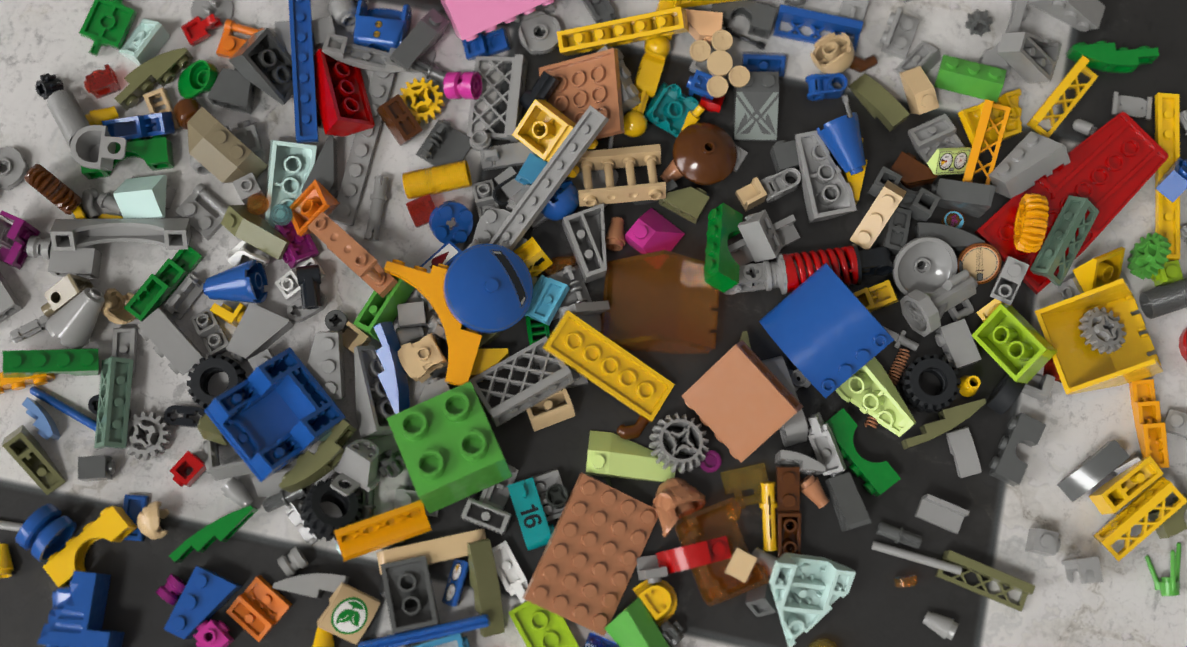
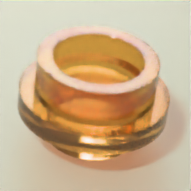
M253 194L247 200V209L253 215H261L269 207L268 199L262 194Z

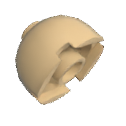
M835 32L829 33L821 37L814 44L815 49L813 53L811 51L810 56L814 65L822 73H842L853 63L855 51L849 36L841 32L842 35H836Z

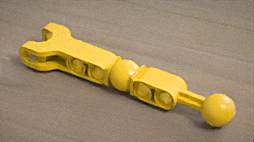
M659 0L656 11L675 8L673 0ZM672 35L649 39L644 43L645 53L643 54L634 82L638 89V97L641 103L623 115L624 134L629 137H639L647 129V119L644 116V111L648 98H653L657 90L666 56L670 52Z

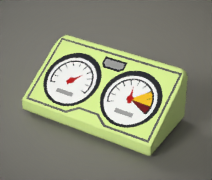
M938 148L927 162V165L934 175L963 174L966 170L971 148Z

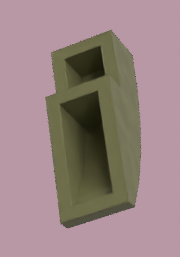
M863 74L848 86L874 119L878 117L889 132L903 123L910 115L892 94L867 74Z

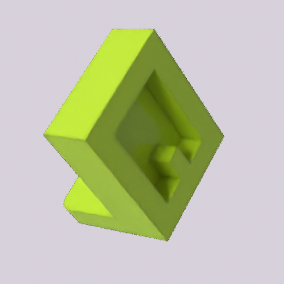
M1179 260L1165 262L1163 265L1164 269H1158V275L1152 274L1151 276L1155 287L1182 280L1183 275Z

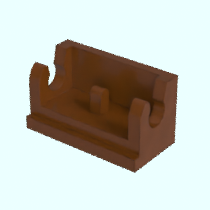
M399 94L376 110L400 146L423 131Z

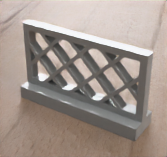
M515 54V57H476L474 72H478L482 76V82L486 80L491 87L481 94L479 99L471 100L467 137L471 138V135L474 133V125L481 120L486 126L483 131L486 133L491 131V133H488L491 139L510 140L511 142L519 143V140L512 136L522 120L523 107L520 104V100L525 93L528 67L524 54ZM481 63H490L493 66L485 74L480 71ZM512 63V68L507 74L504 75L499 70L503 64ZM497 70L502 78L493 85L487 78ZM506 81L510 85L509 90L502 95L496 88ZM495 91L500 98L490 105L485 98ZM483 100L489 107L479 115L476 112V105ZM504 101L507 104V110L499 115L494 108ZM493 111L498 118L488 125L483 118ZM502 121L505 125V132L495 133L492 128Z
M546 336L469 380L496 427L574 383L572 372L562 361L556 357L551 358L549 352L547 357L536 355L537 349L546 343L548 339ZM523 357L529 358L528 367L516 366L518 360ZM534 360L545 361L543 370L531 369ZM549 362L559 364L561 368L554 373L547 372ZM503 368L510 369L508 379L497 377L498 372ZM515 371L526 372L523 382L512 380ZM529 374L541 375L539 382L535 384L527 383ZM484 379L491 380L488 390L479 388L477 383ZM495 382L506 383L504 393L493 391ZM510 384L521 386L520 392L516 395L508 394ZM490 397H502L500 404L491 408L489 405Z

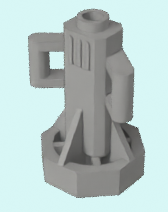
M964 269L947 279L940 288L933 292H921L915 289L900 300L902 315L912 330L925 337L941 326L940 319L946 311L949 312L954 322L962 320L974 312V308L968 298L977 293V281ZM962 303L964 308L957 312L955 306Z

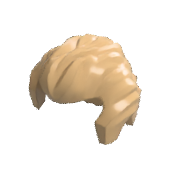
M115 288L107 289L104 294L105 301L101 312L109 321L116 324L126 325L134 321L136 317L124 309V307L135 294L128 292L123 296Z
M161 501L151 502L137 516V526L140 532L153 540L163 538L168 533L166 530L163 531L160 526V518L164 519L169 515L168 509H159L162 504Z

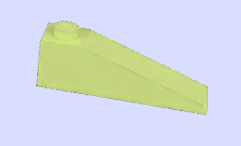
M875 357L835 390L843 400L853 403L860 408L861 412L864 414L868 413L877 419L879 424L899 437L916 423L883 366Z
M590 430L586 475L665 482L667 479L675 478V472L671 473L670 466L663 469L664 463L662 461L656 464V460L659 457L651 456L653 450L630 440L622 439L619 435L612 432Z

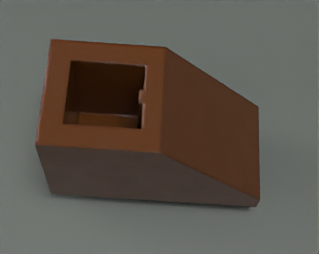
M903 151L890 169L902 176L900 181L906 188L932 184L938 177V175L933 174L927 164H922L917 161L914 155L904 153Z

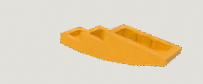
M1154 379L1129 383L1131 405L1142 457L1144 459L1147 456H1151L1159 468H1168L1169 457L1165 423L1161 422L1160 402L1156 401Z

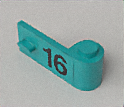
M533 477L507 485L528 551L547 545L554 531L553 524L548 525Z

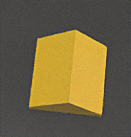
M1124 247L1095 257L1072 270L1084 292L1120 279L1125 253Z

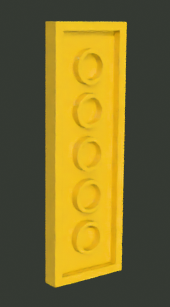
M568 310L565 311L542 347L627 407L646 418L649 422L654 420L675 385Z

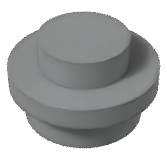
M483 130L475 131L470 138L472 149L476 151L486 150L491 145L490 135Z

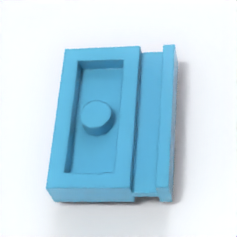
M541 274L533 288L532 301L525 316L550 325L570 287L565 283L547 278Z

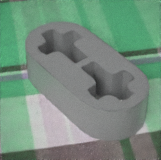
M321 292L322 307L311 310L304 309L301 311V316L298 317L292 314L295 313L294 309L296 307L303 309L302 300L299 298L288 306L287 314L292 321L303 322L324 310L327 306V298Z

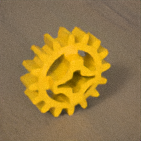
M422 77L421 82H417V79L413 78V84L406 82L407 88H400L402 94L400 97L406 106L407 99L412 103L409 110L419 124L421 120L428 124V118L430 117L436 120L435 113L441 114L442 111L439 107L444 106V101L441 100L444 96L442 92H439V85L433 87V80L426 83L424 77ZM431 93L435 97V102H433L432 99H430Z

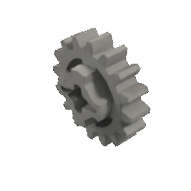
M1098 307L1090 309L1079 320L1082 324L1078 326V329L1083 330L1080 337H1085V345L1090 343L1092 345L1091 350L1098 349L1099 354L1104 352L1110 354L1120 349L1121 345L1126 341L1122 337L1127 335V333L1121 329L1125 325L1119 324L1120 317H1113V311L1111 310L1107 313L1105 307L1100 310Z
M142 411L141 417L133 414L134 420H128L125 449H130L127 454L131 456L135 454L136 459H141L143 456L145 460H150V455L156 458L159 457V450L166 451L163 445L170 444V441L166 440V436H170L171 432L165 430L169 427V424L162 423L164 418L161 416L156 418V413L151 412L148 416L147 412ZM150 421L155 423L156 425H151L148 427V425L145 424V422ZM145 431L149 433L146 435V440L143 439L145 437ZM143 445L147 450H139L136 446Z

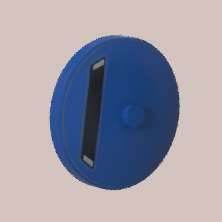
M478 244L467 248L452 261L444 278V298L452 315L465 327L481 333H497L514 326L528 311L533 297L532 278L526 264L513 251L496 244Z

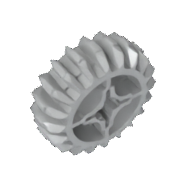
M678 413L674 414L673 418L667 415L664 420L660 419L657 422L658 426L652 428L653 433L649 436V439L653 441L650 442L649 448L655 449L652 451L651 456L659 457L656 460V464L662 461L664 463L663 469L670 466L671 473H674L678 468L680 474H683L685 469L691 472L693 466L698 468L701 465L700 461H704L706 458L704 454L709 450V448L704 446L709 443V439L703 438L706 435V431L699 430L702 425L700 423L697 425L693 424L695 418H691L688 421L686 414L681 419ZM672 428L682 429V432L675 433L673 431L669 432L667 430ZM689 435L693 439L694 444L689 441ZM682 437L680 441L682 444L675 450V448L677 447V440H679ZM663 440L669 447V453L664 447ZM677 454H683L685 456L689 455L690 458L678 459L675 458V456Z

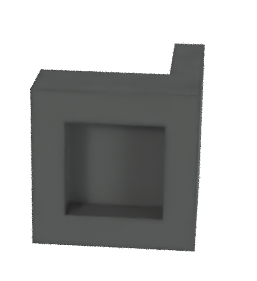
M769 577L750 582L748 585L745 604L756 617L777 612Z

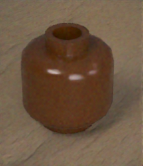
M181 99L174 106V116L179 126L183 129L188 130L187 122L201 108L200 103L196 99Z

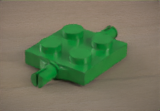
M94 0L79 31L81 36L94 41L89 51L90 54L98 56L102 46L121 49L137 15L134 9L122 4L123 0Z

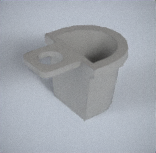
M86 126L78 130L73 136L70 143L71 155L82 167L112 171L114 159L122 160L125 158L126 139L111 137L107 131V126ZM115 142L119 143L120 146H121L120 151H119L118 153H116V154H115V148H116V143H115Z
M365 439L356 440L348 445L338 465L333 469L340 475L331 482L330 487L343 496L351 495L359 487L367 492L373 490L380 480L378 446L374 442ZM347 482L351 487L345 489L340 487L338 483Z

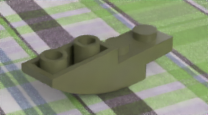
M181 48L160 54L144 62L124 78L129 85L114 99L128 111L130 108L135 107L139 99L145 93H149L157 82L162 87L170 84L182 69H186L193 59L192 55L186 48Z
M342 419L340 423L333 427L330 436L319 444L315 454L307 450L298 457L296 465L283 476L279 487L291 493L303 489L324 477L338 465L345 451L343 446L357 429Z

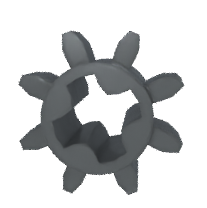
M976 9L972 14H968L969 21L965 22L966 28H970L971 35L975 33L981 37L986 31L990 32L989 24H992L993 21L992 17H988L987 10L983 12Z
M386 450L379 455L378 470L383 477L388 474L389 477L393 478L402 473L405 462L399 451L394 453L392 450Z
M668 619L658 628L670 647H674L684 637L680 633L684 628L677 621L672 624Z

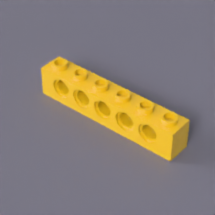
M676 7L558 31L557 38L560 53L569 56L599 50L605 45L614 47L689 32L686 10L682 7Z

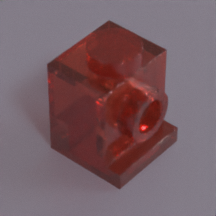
M109 64L104 65V70H95L90 75L85 76L86 81H84L87 92L92 93L97 99L121 90L116 73Z

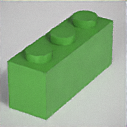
M943 55L934 87L997 103L1007 70Z
M395 276L392 277L398 283L390 292L382 298L373 291L353 323L367 336L379 342L380 340L373 326L382 322L391 321L393 323L398 315L397 305L405 304L414 290L413 286Z

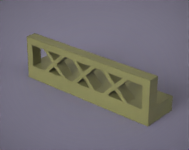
M951 550L944 551L941 560L960 565L966 571L961 572L960 575L957 574L949 577L942 574L944 570L938 569L935 575L938 578L1022 612L1027 595L1033 594L1035 585ZM969 572L975 573L979 583L973 586L967 584L964 574ZM990 581L997 582L1001 592L994 595L988 593L985 583ZM1011 590L1021 592L1018 604L1010 602L1006 592Z

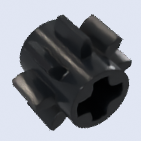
M49 73L40 75L41 80L37 81L35 85L37 94L43 97L44 100L48 99L52 93L64 89L62 80L56 77L55 74L50 75Z

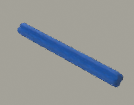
M484 614L363 641L358 644V647H399L490 626L489 616Z

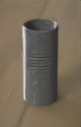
M1187 278L1142 292L1139 302L1145 316L1153 319L1186 308Z

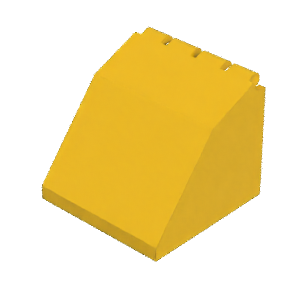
M1123 278L1035 311L1045 339L1058 351L1052 358L1066 395L1116 387L1163 372L1157 354L1147 355L1148 352L1155 349L1148 333L1139 335V332L1147 329L1140 313L1131 315V312L1138 310V306ZM1095 307H1098L1099 310L1105 307L1107 313L1112 310L1113 317H1120L1119 324L1125 325L1121 328L1122 331L1127 333V335L1122 337L1126 340L1125 343L1121 345L1120 349L1110 354L1106 352L1099 354L1098 349L1092 351V345L1090 343L1085 345L1086 338L1080 337L1083 330L1078 329V326L1082 324L1079 320L1083 317L1084 313Z

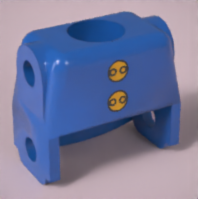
M358 0L353 36L354 44L389 52L390 47L397 49L410 31L412 10L409 4L403 5L401 12L381 8L367 9L365 0Z

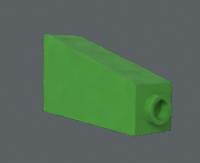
M639 597L604 628L620 647H669Z

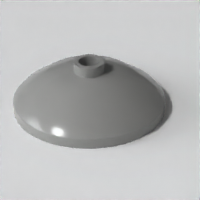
M924 236L913 239L905 244L896 255L893 263V279L898 289L904 295L909 294L915 289L921 292H933L940 288L947 279L957 274L958 263L955 252L945 241L936 237ZM923 261V265L917 267L918 263Z

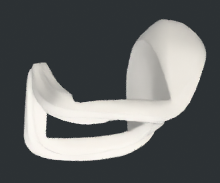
M243 240L227 255L228 263L234 267L241 264L243 255L264 262V267L268 266L271 258L268 254L265 257L251 253L246 249L250 244Z

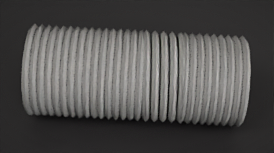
M58 90L49 96L47 106L70 147L72 138L77 131L90 126L72 92Z

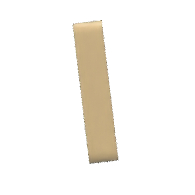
M485 529L376 552L380 575H382L381 564L426 555L428 565L467 557V543L487 539Z

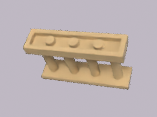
M660 144L586 151L576 164L579 167V172H583L584 190H578L579 207H591L603 203L613 204L665 199L666 182H658L656 165L661 164ZM647 166L649 183L636 185L634 167ZM626 168L627 186L615 187L613 169ZM604 170L606 188L593 189L591 171Z

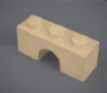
M887 180L872 206L854 231L850 241L865 250L870 249L907 191Z

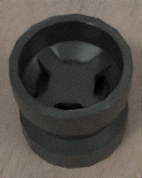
M553 484L546 491V499L552 508L561 509L565 507L569 494L563 485Z

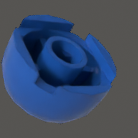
M571 180L561 184L541 211L546 218L559 221L563 217L574 214V211L578 208L579 195Z

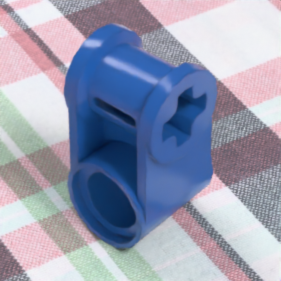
M841 73L809 75L805 78L809 90L807 99L817 101L840 98L845 93L848 80ZM839 83L842 88L836 89L832 84Z

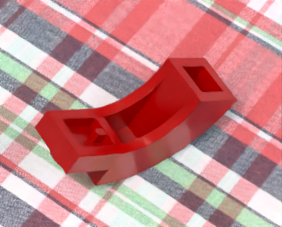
M727 536L655 553L659 567H667L668 574L732 558Z

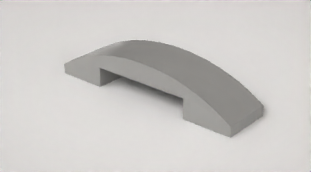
M332 33L326 34L322 52L340 62L377 72L394 73L406 71L390 58L396 48L390 47L389 52L348 43V37Z

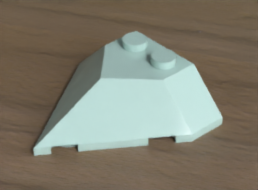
M784 553L776 560L769 583L788 647H793L796 644L794 640L803 632L807 633L832 609L831 605L840 596L844 598L849 593L856 574L855 570L825 557Z

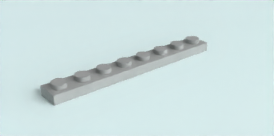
M373 71L367 97L375 126L355 134L337 201L340 204L334 209L331 218L336 223L354 226L383 123L376 110L389 100L397 72Z
M591 105L588 107L488 244L500 245L513 251L609 121L607 117Z

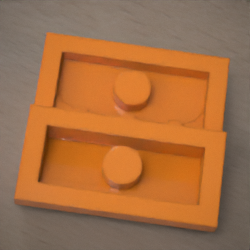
M258 575L243 594L236 598L226 613L254 639L260 642L293 604L273 588L261 575Z

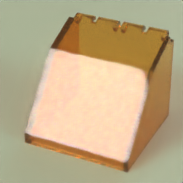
M666 250L608 261L603 301L609 302L610 309L602 313L601 333L625 350L670 354H709L711 349H716L717 333H710V330L717 329L718 311H712V308H718L719 290H713V286L704 282L705 262Z

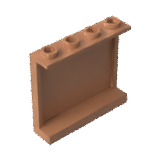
M743 340L735 344L682 395L685 404L700 416V421L705 426L710 427L716 439L724 443L729 448L730 454L741 463L803 408L801 403Z

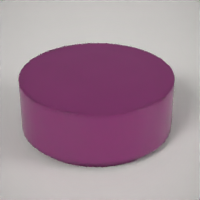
M708 450L704 454L706 456L705 460L700 461V468L704 472L713 473L720 468L721 457L716 451Z

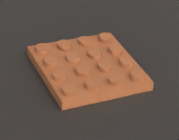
M611 48L539 68V77L545 71L560 81L547 100L548 103L577 124L590 105L609 119L595 138L596 140L625 133L618 50Z

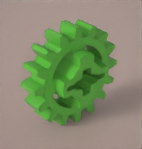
M1156 232L1153 235L1148 233L1146 239L1141 237L1140 243L1134 244V249L1130 251L1132 257L1127 259L1130 262L1127 268L1131 270V274L1142 280L1145 277L1151 279L1152 274L1158 275V269H1164L1163 265L1169 261L1166 257L1171 253L1168 249L1171 243L1168 242L1166 237Z

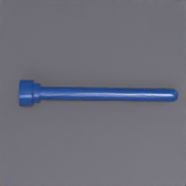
M36 386L30 388L32 395L96 432L95 420Z

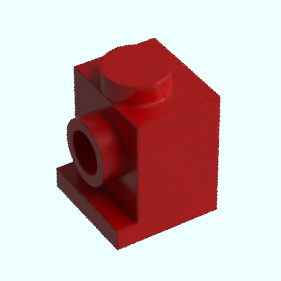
M187 451L170 469V472L174 475L172 479L181 487L184 485L191 487L205 472L206 467L205 463L196 454ZM192 467L193 471L188 476L187 469Z

